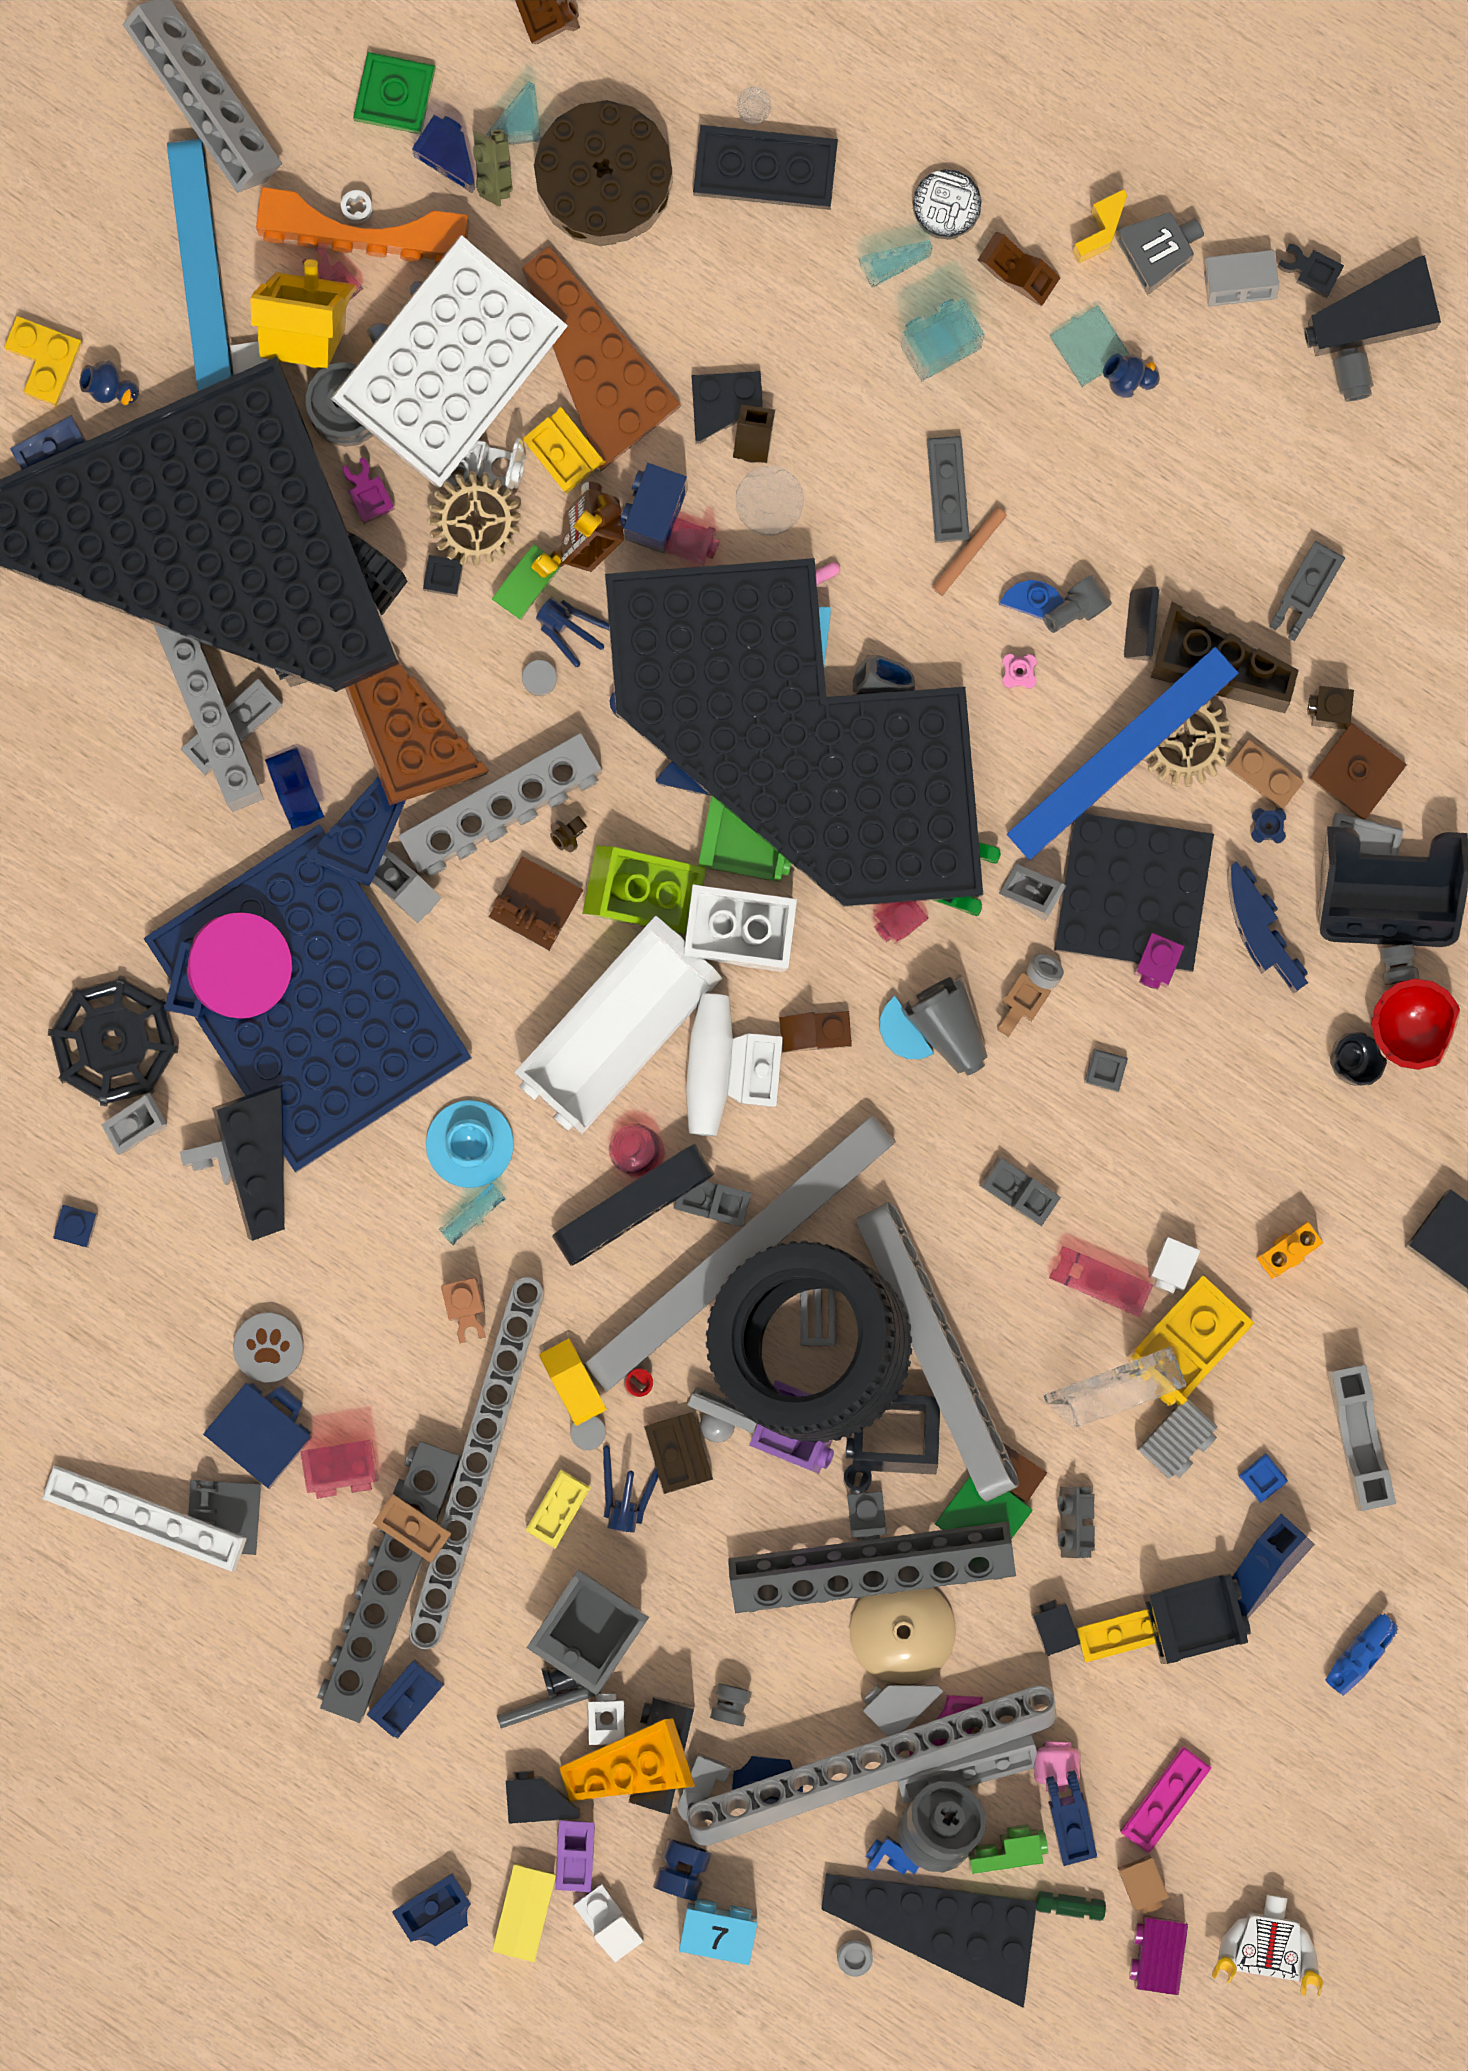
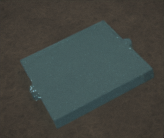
M1098 305L1078 318L1072 317L1069 324L1050 335L1051 340L1082 387L1103 374V368L1112 355L1116 353L1123 356L1130 355Z

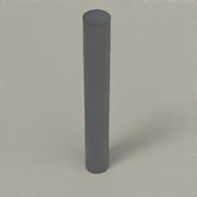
M585 1687L580 1690L574 1688L557 1694L554 1698L548 1697L499 1714L497 1719L502 1729L595 1697V1694Z

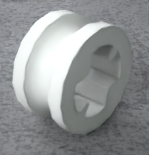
M352 190L346 193L341 201V210L344 218L350 223H365L372 215V202L363 191ZM363 200L362 205L365 211L363 213L357 211L354 215L350 214L351 208L348 204Z

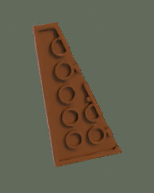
M548 246L523 266L522 269L532 295L568 325L552 347L586 436L605 460V463L599 466L601 472L678 410L681 404Z
M400 664L345 688L389 805L487 775L489 770L482 761L479 762L468 749L469 745L461 736L459 737L446 722L444 714L414 677H410Z

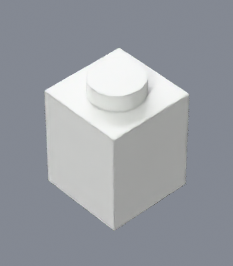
M1165 1238L1149 1276L1156 1280L1154 1286L1174 1294L1175 1289L1184 1290L1200 1250L1172 1238Z

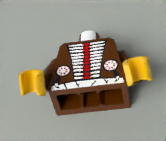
M597 482L584 483L581 486V496L566 510L564 515L562 546L551 553V557L543 552L532 563L531 568L542 578H545L549 573L554 572L558 567H562L565 564L592 572L624 541L623 524L620 521L622 510L619 499L610 494L602 493V486Z

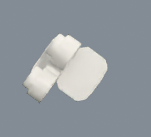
M479 438L455 470H464L463 479L465 483L468 482L469 471H474L478 480H480L481 475L485 472L490 475L489 483L499 478L502 480V486H507L511 490L513 488L518 489L526 455L523 452L524 443L520 438H517L513 451L510 452L489 447L486 442L480 441ZM506 458L510 461L506 477H497L493 474L492 465L495 460ZM452 472L451 475L447 478V481L453 487H456L457 483L456 480L452 477Z

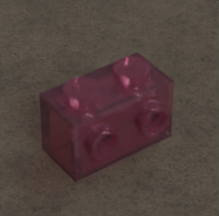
M373 1439L300 1451L307 1493L315 1492L316 1499L337 1496L336 1488L348 1486L351 1488V1493L372 1490L371 1483L379 1481Z

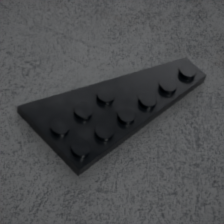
M826 1873L821 1910L1024 2008L1036 1915V1900Z

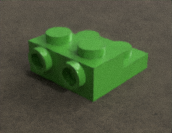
M1028 1825L1008 1827V1834L1000 1835L1002 1849L997 1850L995 1844L981 1845L974 1849L975 1853L968 1856L969 1868L972 1874L1043 1864L1042 1855L1048 1854L1045 1832L1043 1830H1030Z

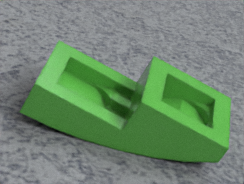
M533 545L492 598L493 601L520 620L523 619L541 592L545 591L561 568L558 567L545 578L536 573L531 568V565L544 552L536 545Z

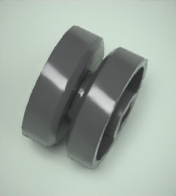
M347 362L330 364L328 368L318 371L308 384L305 396L307 414L319 436L331 444L343 447L360 445L374 436V434L330 399L356 367V364Z
M935 1782L923 1788L902 1813L898 1823V1841L904 1854L916 1866L930 1872L943 1873L953 1870L964 1862L972 1853V1850L981 1842L986 1830V1813L980 1800L968 1788L956 1782Z

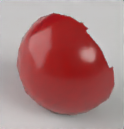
M1411 979L1399 982L1384 992L1374 1007L1371 1026L1375 1042L1386 1058L1400 1067L1420 1070L1436 1066L1442 1062L1449 1048L1459 1020L1460 1008L1450 992L1433 981Z

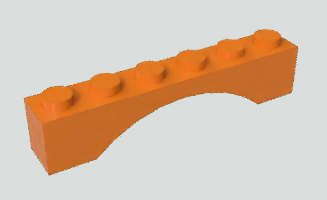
M262 187L256 230L259 236H263L264 241L281 244L284 243V239L298 241L297 244L306 248H318V244L331 245L332 250L337 252L351 253L353 249L366 250V254L373 257L383 258L389 253L401 255L400 259L409 262H420L421 258L434 259V263L437 264L459 236L462 235L464 238H468L470 223L468 215L433 210L420 219L401 226L383 229L358 228L341 224L322 215L308 205L297 192Z

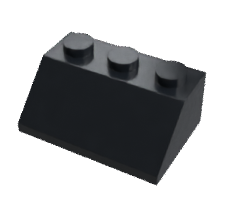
M653 1696L652 1704L644 1703L640 1723L646 1724L647 1728L664 1719L673 1718L683 1750L685 1751L695 1706ZM676 1789L630 1794L629 1803L670 1815Z

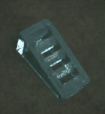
M927 240L859 257V266L870 286L876 287L929 258L932 254L933 246Z

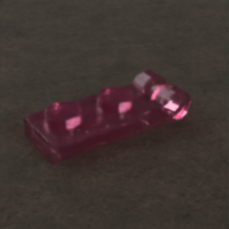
M1064 1246L1061 1247L1058 1254L1061 1259L1056 1270L1052 1269L1049 1276L1050 1280L1136 1317H1140L1153 1284ZM1074 1263L1083 1267L1079 1279L1069 1275Z

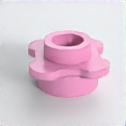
M1007 654L1002 660L1005 666V676L1002 678L1003 685L1006 688H1013L1014 686H1024L1027 689L1033 688L1037 682L1034 677V667L1037 664L1036 658L1031 654H1027L1025 657H1015L1013 654ZM1018 668L1023 670V673L1020 675L1016 673Z

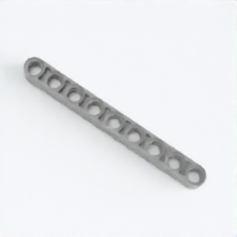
M887 1202L859 1216L857 1223L879 1274L891 1285V1288L899 1296L898 1300L902 1301L904 1305V1312L909 1317L907 1322L911 1325V1330L909 1331L913 1341L911 1345L979 1495L987 1502L1018 1487L1019 1480L897 1209L891 1202Z

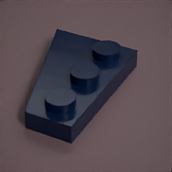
M378 776L342 818L327 832L322 840L306 855L305 859L370 886L406 800L389 805Z

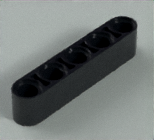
M693 1144L554 1233L552 1238L569 1265L573 1266L704 1183L715 1173L698 1146Z

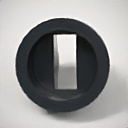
M852 1465L845 1470L843 1482L850 1492L860 1494L870 1487L872 1481L871 1471L852 1470ZM856 1473H862L863 1476L859 1487H854Z

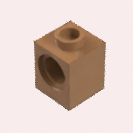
M1150 1855L1117 1868L1135 1911L1142 1909L1145 1914L1163 1907L1162 1900L1169 1897L1155 1862Z

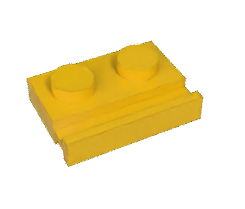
M562 407L522 438L566 494L591 475L597 467L605 463V460Z

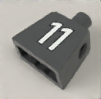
M1170 212L1119 229L1116 240L1148 295L1192 261L1194 253L1189 244L1203 237L1204 232L1196 218L1179 226Z

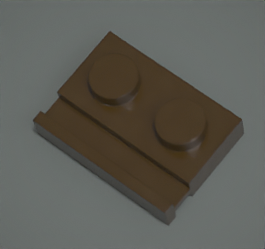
M693 1412L644 1426L663 1494L713 1480Z

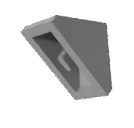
M1016 864L999 894L1046 921L1066 886L1061 882Z

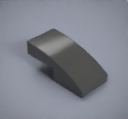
M997 1157L979 1185L1040 1226L1044 1224L1061 1198L1001 1157Z
M705 1181L677 1199L674 1209L742 1227L751 1193Z

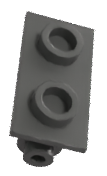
M1060 1487L1057 1508L1061 1524V1530L1058 1533V1546L1061 1550V1558H1092L1091 1551H1095V1526H1083V1519H1094L1095 1494H1091V1487Z

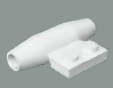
M719 994L701 995L691 1033L686 1083L689 1134L717 1136L727 1096L740 1104L776 1107L783 1037L747 1033L733 1039L730 996Z

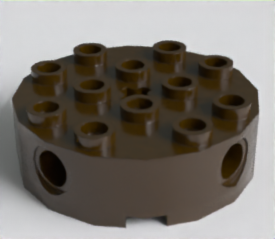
M608 100L579 104L557 117L540 139L534 162L538 198L552 224L574 240L597 246L613 245L616 242L628 241L634 236L637 237L648 231L666 209L673 184L669 146L656 124L634 107ZM604 168L609 169L610 175L605 174L602 178H598L597 171H603Z

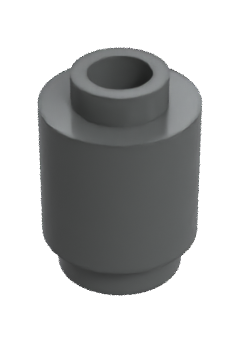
M1350 348L1338 352L1339 358L1333 360L1339 393L1344 395L1345 401H1357L1372 396L1371 387L1374 384L1367 353H1359V348Z

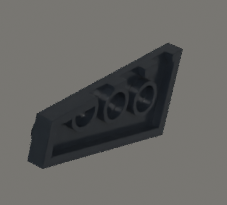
M275 1085L212 1107L247 1237L252 1241L285 1229L281 1087Z

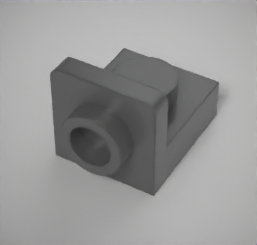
M882 1491L847 1495L852 1538L859 1537V1541L878 1539L880 1535L887 1534Z

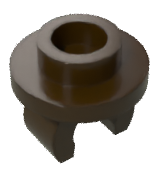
M580 816L574 818L567 825L557 820L551 824V840L558 849L573 852L578 848L576 838L583 833L587 825Z

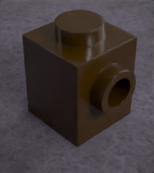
M741 404L733 458L742 459L749 463H767L775 417L774 409Z
M1319 686L1315 691V695H1309L1307 715L1312 716L1311 726L1346 730L1351 724L1354 690Z

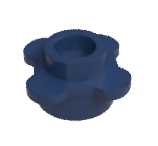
M1258 808L1254 810L1251 816L1254 820V831L1251 833L1252 839L1257 843H1261L1263 840H1273L1277 844L1283 842L1286 838V834L1283 831L1284 821L1286 820L1285 812L1281 809L1264 811ZM1266 823H1271L1272 828L1267 829L1265 827Z

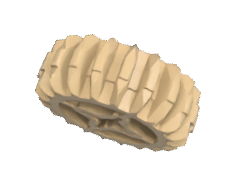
M469 471L468 482L466 483L460 474H456V487L453 488L447 480L444 482L443 486L449 491L445 496L441 492L435 491L434 496L441 501L440 506L436 504H429L428 506L430 511L438 513V516L427 518L429 525H438V528L433 529L429 534L431 538L443 537L436 545L440 551L450 545L446 556L451 560L460 552L459 560L462 565H465L469 555H472L473 565L479 566L481 562L480 555L483 554L486 561L492 563L494 562L491 554L493 550H496L503 557L506 553L500 545L503 542L509 546L515 544L507 535L509 532L514 534L520 532V528L512 525L511 521H518L522 516L518 512H510L511 509L519 505L517 499L506 501L512 493V490L507 487L498 492L502 485L501 479L496 478L488 485L490 480L488 473L483 472L480 481L477 482L476 473ZM478 491L494 496L501 512L483 510ZM468 492L465 507L459 512L447 515L452 503L459 496ZM475 508L476 512L485 518H482V521L478 522L479 525L473 529V526L464 520H466L467 515L471 516L470 512L474 511ZM501 523L494 537L488 542L481 544L485 528ZM447 526L465 527L470 539V546L456 542L451 537Z
M1211 700L1194 714L1207 724L1211 732L1207 733L1206 731L1194 729L1189 718L1142 760L1154 759V762L1148 767V771L1152 773L1160 767L1163 770L1158 778L1160 781H1164L1169 773L1173 775L1172 786H1177L1180 777H1184L1185 786L1191 787L1193 782L1192 776L1194 775L1197 781L1203 784L1206 782L1203 771L1215 777L1218 772L1213 763L1222 767L1226 764L1227 761L1219 753L1229 754L1232 748L1222 744V741L1231 740L1232 733L1221 732L1220 729L1227 727L1229 721L1228 719L1216 721L1215 718L1221 714L1222 710L1218 707L1210 713L1207 709L1211 704ZM1183 728L1187 738L1195 740L1194 743L1190 742L1187 751L1182 742L1174 740L1176 737H1180ZM1213 743L1210 756L1201 764L1193 766V749ZM1159 747L1176 751L1182 767L1169 762L1161 754Z

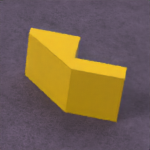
M1125 189L1093 204L1091 213L1100 232L1074 245L1073 254L1079 264L1110 249L1127 198Z
M570 1338L538 1354L576 1426L607 1410Z

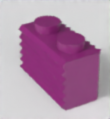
M1144 1916L1143 1924L1136 1923L1134 1944L1140 1945L1138 1959H1131L1129 1980H1135L1134 1987L1136 1989L1179 1995L1188 1923L1186 1921Z

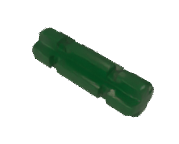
M1040 1891L1037 1895L1036 1910L1051 1914L1052 1910L1056 1911V1915L1082 1919L1086 1915L1089 1916V1920L1102 1921L1105 1917L1106 1902L1093 1898L1089 1902L1086 1901V1897L1059 1893L1058 1897H1055L1052 1892Z

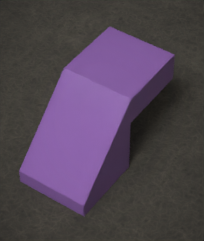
M559 1820L556 1890L591 1892L595 1822Z

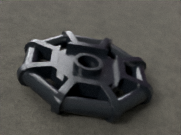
M118 976V979L81 989L74 988L71 991L72 996L52 1029H48L47 1036L51 1037L60 1072L58 1079L62 1084L67 1083L100 1102V1106L107 1107L109 1103L147 1093L153 1094L155 1092L154 1087L174 1054H178L179 1046L175 1045L168 1013L164 1010L165 999L160 1000L127 981L126 976ZM115 994L114 1004L93 1009L88 1002ZM124 995L146 1007L147 1010L141 1015L122 1006ZM82 1006L87 1012L83 1024L78 1028L77 1032L67 1031ZM153 1016L160 1043L149 1041L145 1022ZM114 1031L116 1036H122V1042L118 1044V1049L112 1051L110 1046H104L103 1040L108 1039V1033ZM66 1039L76 1040L80 1060L73 1066ZM149 1050L160 1051L144 1077L138 1068L144 1061ZM87 1066L103 1076L102 1087L78 1074V1072ZM132 1073L138 1080V1082L110 1089L113 1077Z

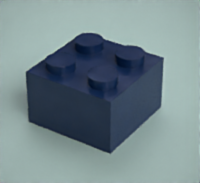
M647 463L645 471L638 470L632 486V490H634L633 496L635 497L633 504L626 503L620 521L623 524L625 540L665 554L688 490L687 476Z

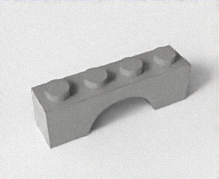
M1360 1365L1327 1372L1356 1510L1365 1511L1396 1504L1389 1468L1385 1462L1377 1433L1373 1406L1374 1398L1367 1366Z

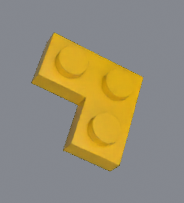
M16 316L4 348L6 351L35 361L23 392L27 396L57 407L83 343L79 339Z

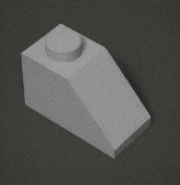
M387 848L385 849L372 883L414 921L419 923L425 915L431 912L441 897L416 872Z
M887 1684L883 1689L876 1685L863 1698L866 1705L862 1710L887 1736L903 1732L943 1690L938 1685Z

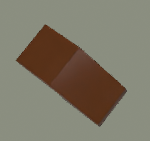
M999 232L994 233L978 258V261L996 279L1040 306H1043L1061 278L1042 259L1023 253L1005 234Z

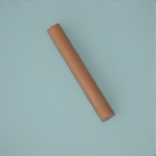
M996 507L932 586L936 593L941 596L945 594L1006 518L1007 514L1002 509Z

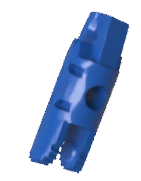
M1377 1615L1374 1621H1371L1364 1631H1360L1340 1655L1325 1681L1342 1696L1349 1692L1367 1675L1386 1652L1385 1649L1392 1642L1393 1637H1396L1395 1635L1399 1630L1396 1623L1388 1615Z

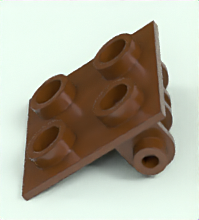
M522 856L502 894H499L494 902V908L489 918L550 951L580 898L583 889Z

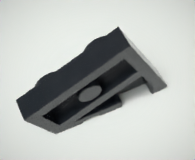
M761 371L691 375L696 444L703 443L708 437L736 424L741 404L763 408Z

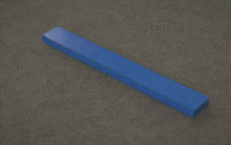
M1214 647L1006 835L1028 860H1032L1231 682L1239 672L1218 648Z

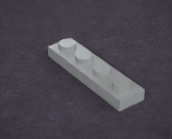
M1032 1734L897 1780L903 1804L912 1802L923 1788L935 1782H956L964 1787L1034 1769L1037 1751Z

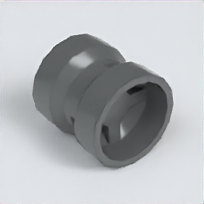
M1413 944L1379 950L1381 961L1385 963L1386 971L1383 974L1385 985L1419 979L1418 969L1413 964V958L1416 955ZM1406 964H1408V966H1405V967H1398V968H1393V969L1391 968V967H1394V966H1401V965H1406Z
M718 1683L716 1691L718 1701L717 1705L712 1707L710 1718L737 1726H744L746 1718L744 1708L750 1702L752 1691Z

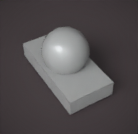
M699 1387L695 1388L688 1403V1406L705 1413L701 1418L700 1428L704 1437L711 1442L719 1443L728 1440L734 1433L735 1426L753 1433L757 1424L736 1410L734 1405L729 1403L727 1399Z

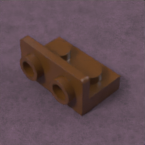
M515 0L532 44L538 45L565 30L575 31L580 28L577 20L579 17L578 9L572 0Z

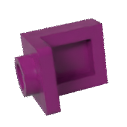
M1151 933L1134 975L1141 977L1139 983L1155 990H1159L1160 985L1167 987L1184 946Z

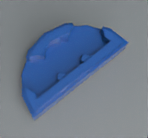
M1028 580L1017 583L1007 590L999 605L1043 620V616L1062 604L1064 599L1055 588L1047 583Z

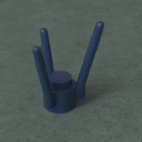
M551 597L538 612L536 620L543 624L540 630L552 639L575 667H579V660L555 631L557 630L561 633L567 627L599 650H603L604 644L572 622V615L608 631L609 623L573 607L565 600L559 602Z
M606 1445L603 1447L606 1504L604 1517L609 1518L607 1528L634 1533L636 1523L642 1524L644 1511L657 1483L658 1474L656 1467L648 1481L637 1510H635L636 1503L630 1502L634 1478L632 1470L627 1472L622 1500H615V1506H613L610 1447Z

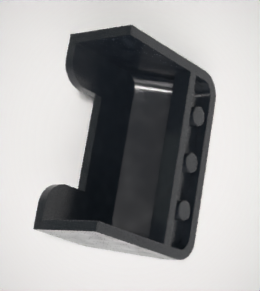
M1327 826L1321 863L1319 928L1320 934L1324 939L1342 943L1413 944L1414 946L1447 947L1459 939L1468 892V833L1445 832L1438 834L1430 843L1428 857L1359 854L1360 836L1355 830L1348 827Z

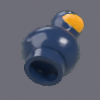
M1116 353L1108 359L1103 368V376L1109 380L1110 389L1115 395L1122 398L1132 397L1134 395L1133 392L1138 386L1145 390H1151L1160 381V375L1155 368V363L1151 361L1145 365L1144 360L1134 354L1123 356Z
M110 360L100 361L94 366L86 365L81 372L79 381L81 391L90 393L92 398L99 403H109L117 398L123 405L135 402L139 396L138 386L134 382L129 380L119 381L117 367Z

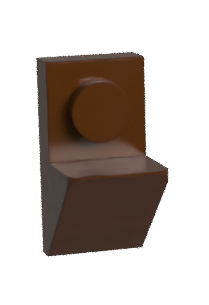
M849 1011L820 1014L809 1012L779 1017L780 1034L783 1037L782 1053L852 1047Z

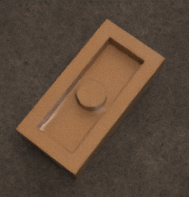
M1251 740L1246 742L1227 767L1234 775L1281 810L1285 808L1304 783L1302 779Z
M395 1494L391 1495L373 1522L374 1525L430 1563H433L452 1534Z

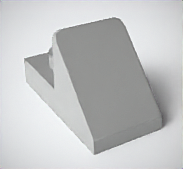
M150 1093L144 1095L101 1124L118 1155L129 1151L146 1138L167 1129V1123Z
M221 1141L180 1151L183 1166H192L193 1171H199L213 1167V1160L218 1159L224 1184L228 1185L232 1180Z

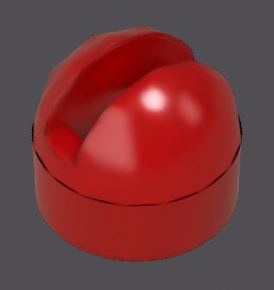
M644 1369L631 1370L624 1378V1388L631 1396H645L653 1388V1378ZM632 1376L645 1386L642 1391L629 1381Z

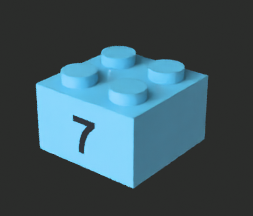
M697 1898L695 1904L688 1903L679 1952L749 1965L758 1923L757 1916L752 1915V1909L731 1905L730 1911L716 1908L717 1902Z

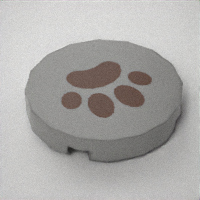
M268 1312L256 1314L244 1321L236 1332L233 1351L235 1361L243 1373L253 1380L269 1383L281 1381L296 1370L301 1363L304 1346L302 1335L293 1322L283 1315Z

